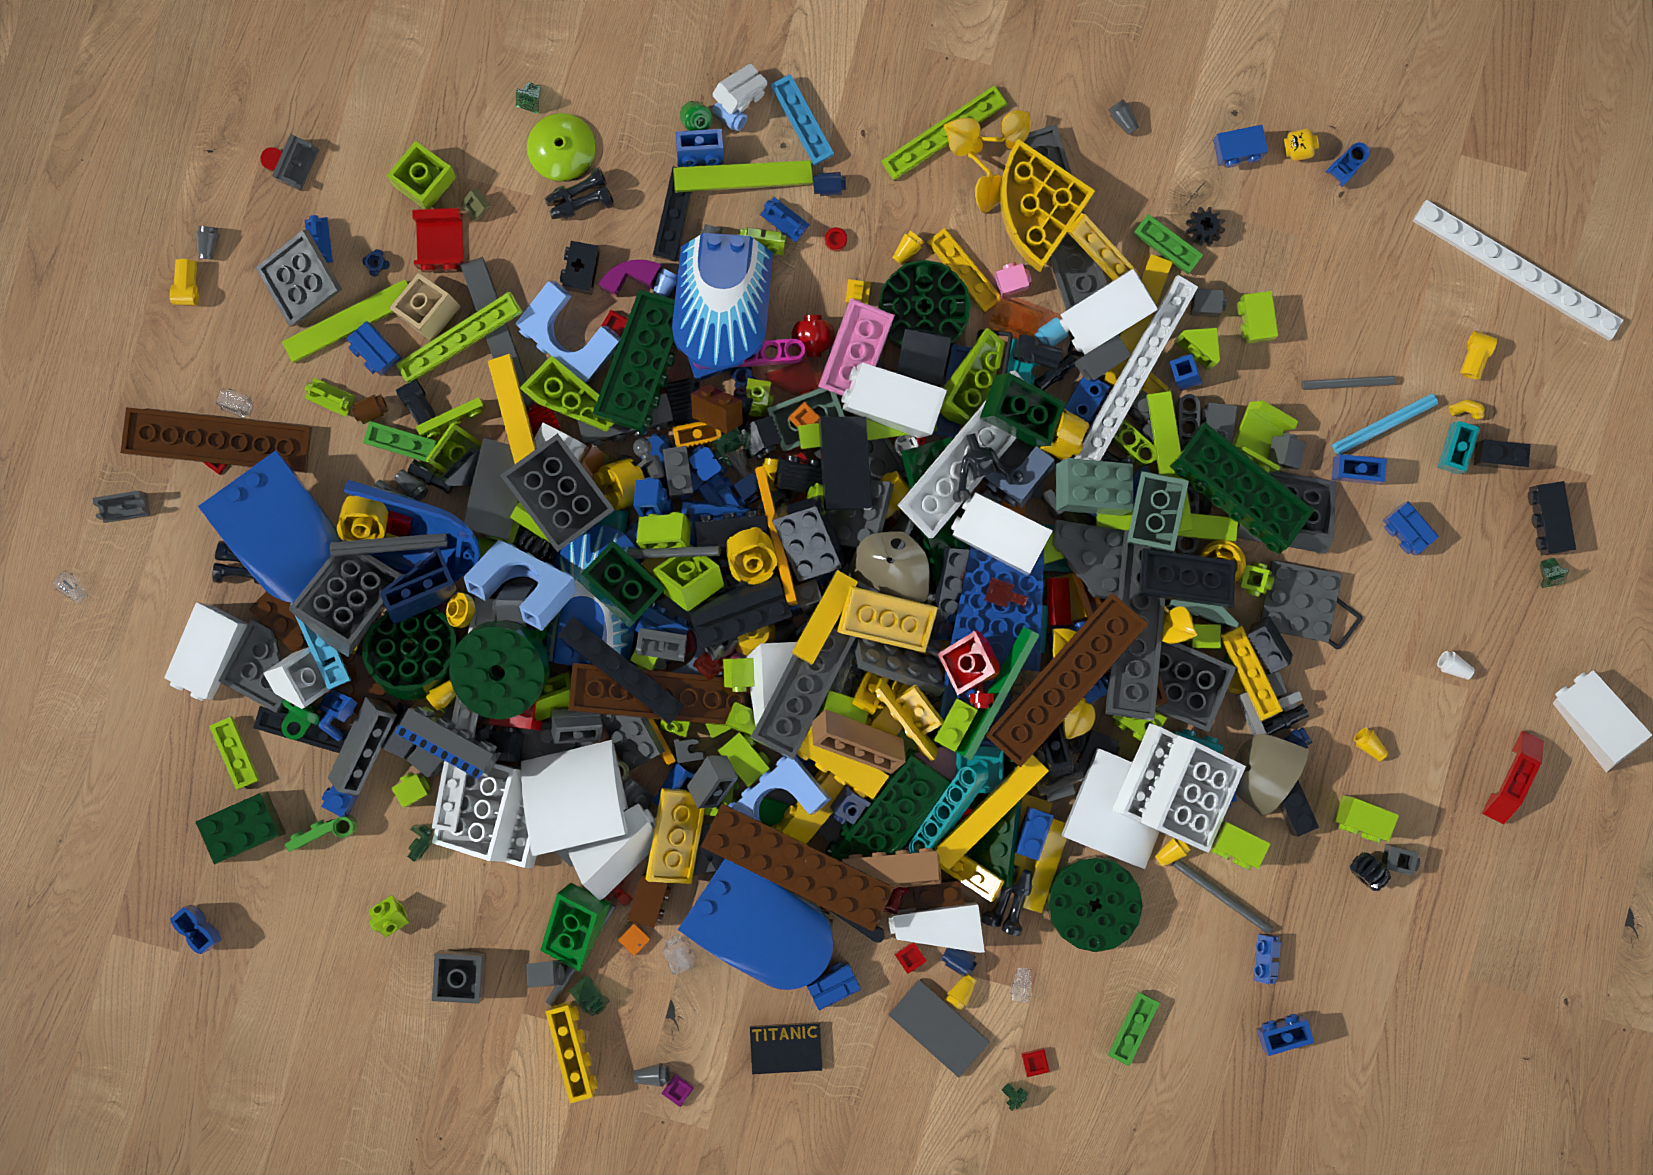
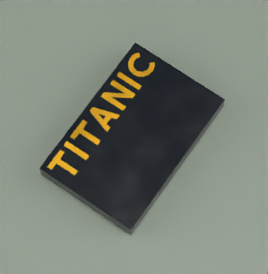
M820 1022L750 1026L752 1075L822 1071Z

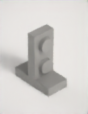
M1293 691L1277 698L1284 711L1297 707L1296 702L1303 700L1299 691ZM1247 692L1237 694V700L1253 737L1258 734H1266Z

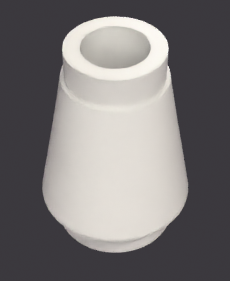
M1453 651L1443 652L1437 662V666L1441 668V671L1447 674L1465 678L1466 680H1469L1474 674V667Z

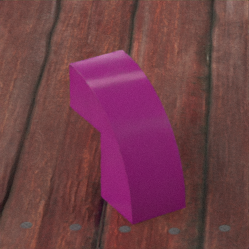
M637 259L626 261L609 270L598 285L600 289L616 297L619 295L627 277L652 289L658 272L661 273L662 271L661 264L650 260Z

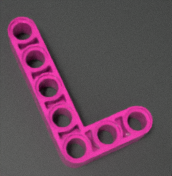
M798 339L764 341L762 348L753 358L746 359L743 364L735 367L799 363L805 357V346ZM798 346L801 349L800 355L791 356L788 353L789 348ZM773 347L777 349V356L774 358L767 357L765 351L768 348ZM693 363L694 366L697 367L698 369H714V368L703 367V366H700V365H697V364Z

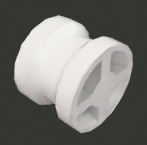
M912 435L899 436L894 444V448L901 459H903L901 451L918 446L917 440Z

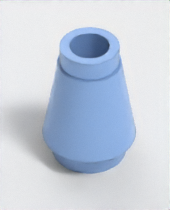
M718 102L712 110V113L731 130L740 131L747 121L748 116L744 111L740 112L737 110L729 114L722 107V104Z
M663 268L661 273L658 272L653 293L668 298L677 286L678 275Z

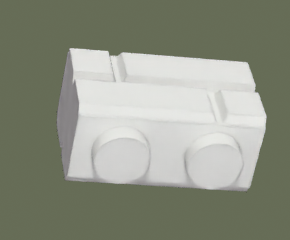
M748 64L719 82L713 92V97L719 104H722V107L729 114L737 110L742 112L749 106L752 100L757 102L764 96L767 80L761 74H758L757 69L752 64Z

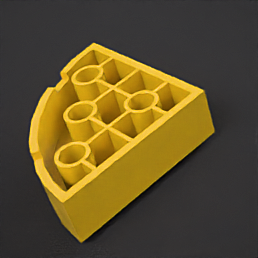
M1017 139L1009 154L1001 180V215L1006 232L1014 247L1026 262L1038 272H1041L1068 233L1069 227L1092 198L1095 190Z

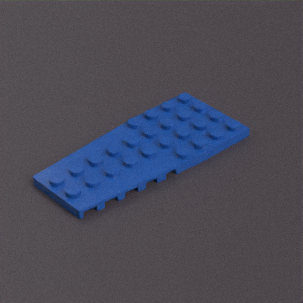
M972 546L970 547L951 645L974 631H980L988 640L1001 669L1023 627L1039 634L1034 647L1020 670L1023 674V677L1020 676L1022 682L1019 684L1013 683L988 731L1012 705L1013 693L1021 695L1019 692L1013 691L1014 686L1023 685L1025 680H1027L1024 671L1035 672L1036 677L1040 674L1044 548L1030 574L1027 576ZM945 671V690L943 691L940 714L943 722L956 698L975 708V703H970V694L975 693V688L960 696L957 695ZM995 679L985 681V693H988ZM986 736L981 742L983 745L996 746Z

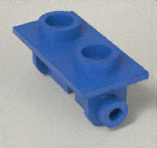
M775 197L771 201L768 200L764 205L765 209L760 214V216L795 243L810 226L809 223Z
M311 215L308 220H305V228L310 232L326 262L333 263L328 217L318 218V215Z
M1258 934L1254 981L1268 985L1270 983L1276 984L1279 962H1273L1272 957L1280 958L1281 941H1279V936Z

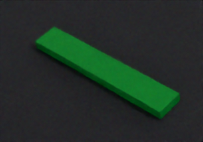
M1025 627L1022 628L1000 669V673L988 693H994V703H989V708L978 709L956 750L957 753L969 760L973 759L1034 647L1039 634Z

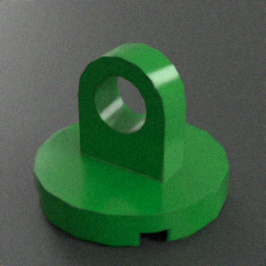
M283 699L282 704L289 709V712L282 722V732L286 738L297 740L305 734L311 723L319 726V722L325 713L322 712L319 715L316 712V706L311 703L301 709ZM297 722L300 724V730L296 733H291L287 730L288 724Z

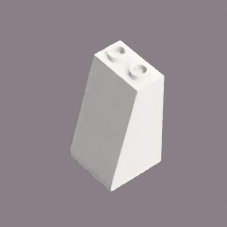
M1133 268L1061 314L1063 319L1060 320V323L1066 332L1071 331L1075 338L1072 340V343L1077 351H1083L1084 354H1087L1158 310V307Z
M866 363L853 367L849 376V380L852 381L850 388L845 390L842 397V402L844 403L843 410L866 417L917 438L932 435L947 390Z
M975 493L973 497H970L963 504L962 508L966 511L962 518L957 516L951 527L954 530L953 537L1028 576L1052 530Z
M196 602L164 677L171 681L169 685L181 691L183 689L190 691V696L200 701L213 699L221 684L219 679L248 623L211 604Z
M797 642L760 644L746 657L753 658L754 686L750 687L755 725H757L793 655L791 652Z
M1593 670L1589 674L1583 672L1573 680L1576 684L1568 688L1565 686L1555 694L1557 698L1553 704L1605 772H1608L1642 746L1652 734Z
M639 803L624 812L628 834L566 848L582 885L599 901L608 895L650 853L656 817H653L649 809L644 810Z
M975 900L963 901L961 905L916 910V908L898 910L897 914H892L893 917H888L890 932L895 934L897 940L979 953L985 952L979 907Z

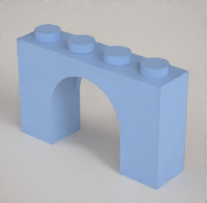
M548 281L515 324L520 328L519 332L524 337L532 338L538 343L536 347L540 351L552 355L585 384L592 383L616 352L621 337L608 326H601L581 350L574 352L562 347L555 337L554 323L557 315L571 299L572 295L556 281Z
M498 540L464 576L467 591L487 601L505 581L511 578L523 576L536 580L538 582L537 587L519 607L523 621L542 631L576 593L574 578L568 572H562L554 568L550 563L538 560L531 553H525L511 543L507 544Z
M784 756L776 763L777 768L772 772H765L758 779L760 783L754 788L752 786L747 788L741 794L742 799L737 803L732 802L728 806L760 821V803L764 796L774 789L782 788L789 791L808 814L818 812L831 800V797L796 756L794 760Z

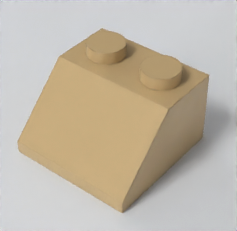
M417 273L389 309L418 333L432 341L461 306L449 293Z

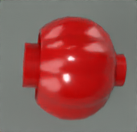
M804 315V321H798L794 325L791 338L803 342L807 357H821V352L828 350L835 341L834 327L828 320H822V315Z

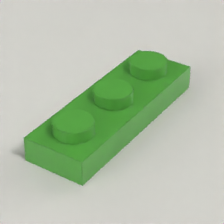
M1147 214L1133 233L1167 260L1173 262L1175 266L1186 274L1192 271L1203 256L1202 253L1149 214Z
M369 421L363 443L423 462H427L426 458L437 445L435 440Z
M1137 991L1107 1053L1109 1057L1130 1066L1160 1004L1159 1001Z

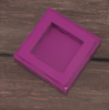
M675 1073L661 1094L681 1107L694 1089V1086Z

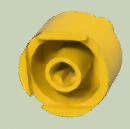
M1064 409L1051 446L1039 448L1060 460L1070 458L1072 455L1077 456L1083 449L1082 441L1089 428V423Z
M631 458L604 465L594 474L596 485L599 486L601 492L616 511L633 505L636 480L645 479L640 467L634 466L631 463L634 461Z
M348 496L342 505L337 525L339 537L343 541L344 539L354 541L384 538L388 522V510L383 502L360 496Z
M753 527L740 531L727 540L726 554L731 574L736 580L740 582L741 580L746 581L748 584H759L768 580L773 575V570L777 566L774 546L771 538L760 528Z

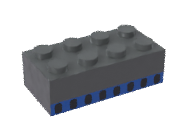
M418 706L417 708H409L395 734L478 780L488 778L501 754L496 751V745L486 740H476V734L467 729H456V723L444 717L443 719L436 718L434 716L435 712L425 706Z

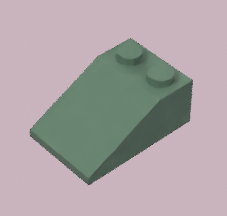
M1165 599V606L1169 609L1182 606L1188 609L1192 617L1215 625H1221V627L1226 629L1238 627L1239 623L1222 606Z

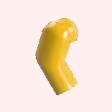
M1470 399L1460 401L1448 407L1452 416L1468 412L1472 418L1479 420L1485 415L1484 406Z

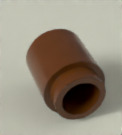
M374 394L355 402V408L352 409L356 421H361L363 424L384 416L385 412L389 411L381 394L378 396Z

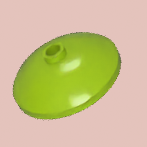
M555 113L544 117L532 128L527 141V153L532 166L540 175L552 181L566 182L580 177L590 168L596 153V142L591 129L582 119L567 113ZM562 140L563 145L559 147L556 146V141Z

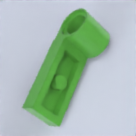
M351 815L338 817L326 823L322 819L310 826L312 830L305 834L301 830L291 835V841L285 843L288 852L295 851L331 831L340 838L351 836L357 831L358 822ZM342 820H346L350 825L347 833L343 832L340 828Z

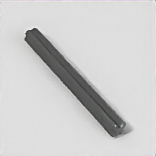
M445 533L332 542L330 543V553L332 556L429 549L436 548L437 546L441 548L447 547L448 538Z

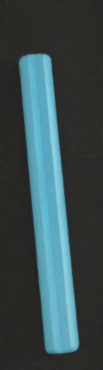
M1430 394L1334 443L1332 448L1339 455L1436 406L1438 400L1434 394Z

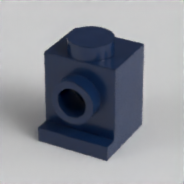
M753 472L734 484L735 489L747 507L762 498L757 477Z
M846 784L830 808L835 813L834 818L844 825L847 822L854 825L865 807H869L871 803L866 796L864 798L853 791L852 787Z

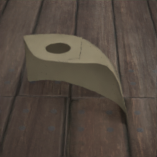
M904 532L876 533L867 536L861 541L847 569L850 577L879 591V593L916 602H923L928 599V560L923 549L908 534ZM899 538L906 545L903 549H894L891 546V541ZM887 557H890L895 561L893 563H888L886 559Z
M1258 734L1241 746L1235 758L1236 762L1246 767L1248 764L1251 765L1250 771L1244 770L1235 791L1236 795L1259 814H1270L1286 798L1301 776L1307 762L1309 749L1266 734ZM1247 749V756L1240 763V756Z

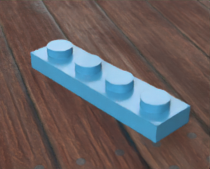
M789 74L770 84L813 166L833 157L834 152L792 75Z

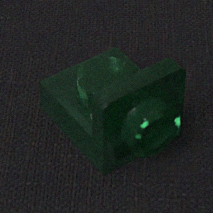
M736 428L713 441L717 447L714 450L715 455L720 462L725 461L728 466H731L733 463L727 453L738 450L746 442L739 429Z
M416 824L410 828L411 831L421 837L420 839L416 838L408 848L411 852L407 857L414 862L419 861L432 844L433 831L424 824L420 826Z
M585 976L569 990L583 1012L591 1016L600 1014L610 1002L608 997L600 992L589 976Z

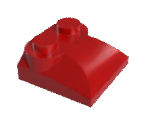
M980 631L972 632L938 653L948 677L959 696L987 680L995 679L1000 673L999 662L988 640Z

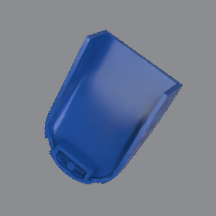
M277 451L271 453L198 506L220 537L263 589L285 602L293 603L331 556L330 543L343 541L338 535L336 526L285 458Z
M724 859L678 928L681 933L732 967L770 987L782 990L798 989L816 980L829 965L834 949L831 924L819 906L727 859Z

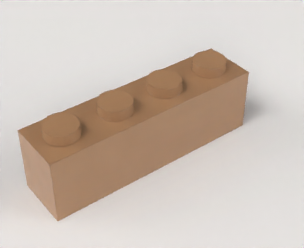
M826 709L812 721L814 746L890 774L906 762L904 740L900 737Z
M932 848L920 849L919 853L900 850L895 852L896 855H886L884 852L873 853L872 857L854 854L849 855V859H842L844 863L894 888L942 884L940 856Z

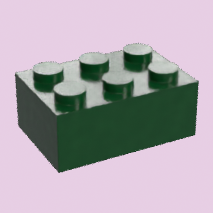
M1005 373L995 376L980 419L1033 447L1051 446L1066 403L1011 373Z
M613 540L577 579L579 583L629 628L666 589Z
M268 791L258 793L195 821L214 865L286 834Z

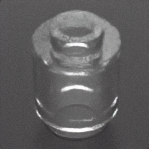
M223 388L216 400V405L220 406L221 410L241 418L252 412L254 403L251 402V396L231 388Z

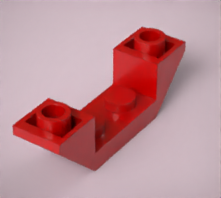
M1521 731L1512 749V752L1516 753L1515 759L1498 794L1491 793L1481 814L1501 824H1505L1518 810L1542 764L1543 740L1525 731Z

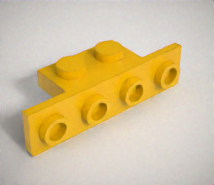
M883 678L879 679L875 689L878 699L883 703L885 702L889 707L892 717L897 721L899 720L903 725L905 733L917 743L921 754L925 757L927 756L931 762L934 761L938 748L927 733L943 724L941 716L916 684L896 695Z

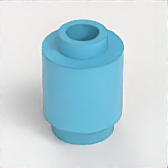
M1055 317L1040 327L1034 336L1040 343L1055 346L1067 338L1069 334L1062 327L1060 319Z

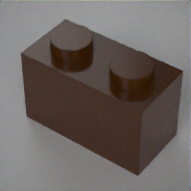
M708 384L691 394L692 418L726 434L743 424L741 399Z
M642 873L627 920L655 928L657 923H662L665 910L661 909L664 900L668 901L672 888L668 887L669 883L648 882L645 879L646 874Z
M948 879L941 880L942 884L913 886L916 910L963 904L960 881Z

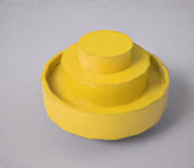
M459 592L450 598L446 609L448 623L459 628L466 627L476 613L473 598L469 594Z

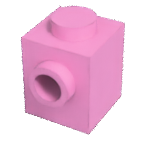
M1016 262L1003 266V270L996 271L994 275L1002 297L1027 290L1031 282L1030 272L1028 269H1024L1023 263L1016 265Z

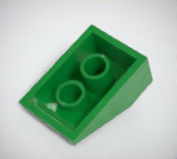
M569 883L556 895L540 951L580 972L604 925L610 902L604 899L599 901L591 892L573 883Z

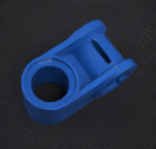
M1360 142L1353 144L1325 172L1333 175L1340 182L1339 185L1343 187L1368 159L1370 154L1368 146ZM1352 151L1360 152L1361 160H1356L1352 156Z

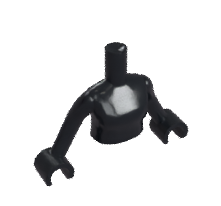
M975 433L966 436L971 450L962 459L959 487L953 493V500L955 502H961L960 493L963 494L965 500H968L971 496L970 491L966 489L969 467L974 479L997 471L996 466L1006 476L1008 484L1013 485L1015 483L1013 475L1018 482L1023 481V473L1019 470L1011 472L1000 461L991 447H980Z

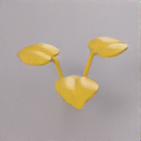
M1013 110L1009 112L1001 123L1002 137L980 136V125L973 118H959L944 125L951 151L957 156L968 154V157L972 158L987 174V176H982L978 179L975 187L976 202L982 213L989 212L999 203L1002 176L998 174L992 175V172L975 154L982 150V141H1005V145L1009 149L1014 147L1017 139L1025 142L1031 127L1028 111Z
M1166 606L1164 607L1166 614H1164L1163 642L1168 644L1179 643L1197 636L1188 609L1178 606L1170 611Z
M1070 629L1052 630L1054 638L1053 657L1076 634L1075 631ZM1085 697L1063 720V730L1066 739H1072L1086 733L1094 724V708L1091 704L1085 703Z

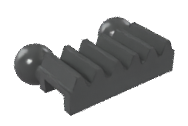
M645 438L636 440L633 450L637 456L643 459L637 466L642 470L644 477L663 480L667 475L658 455L651 456L652 445L650 441ZM621 455L618 457L616 461L623 460L626 458H631L633 460V458L629 455Z

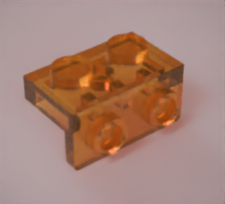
M1000 295L989 326L992 327V330L1011 332L1014 339H1019L1021 334L1034 337L1043 312Z

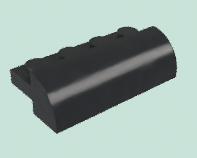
M774 573L768 580L762 583H747L708 597L689 610L703 650L792 617L777 573Z

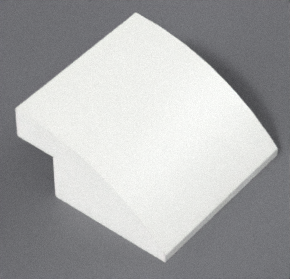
M1149 724L1112 810L1209 853L1246 766L1193 740L1178 736L1162 727Z
M613 740L521 761L523 804L532 856L628 834L623 811L628 809Z
M1096 748L1061 835L1145 869L1160 831L1112 810L1132 762Z
M496 762L488 778L478 780L467 773L457 832L435 829L432 843L487 861L507 862L523 868H534L537 855L532 856L522 795L521 768Z

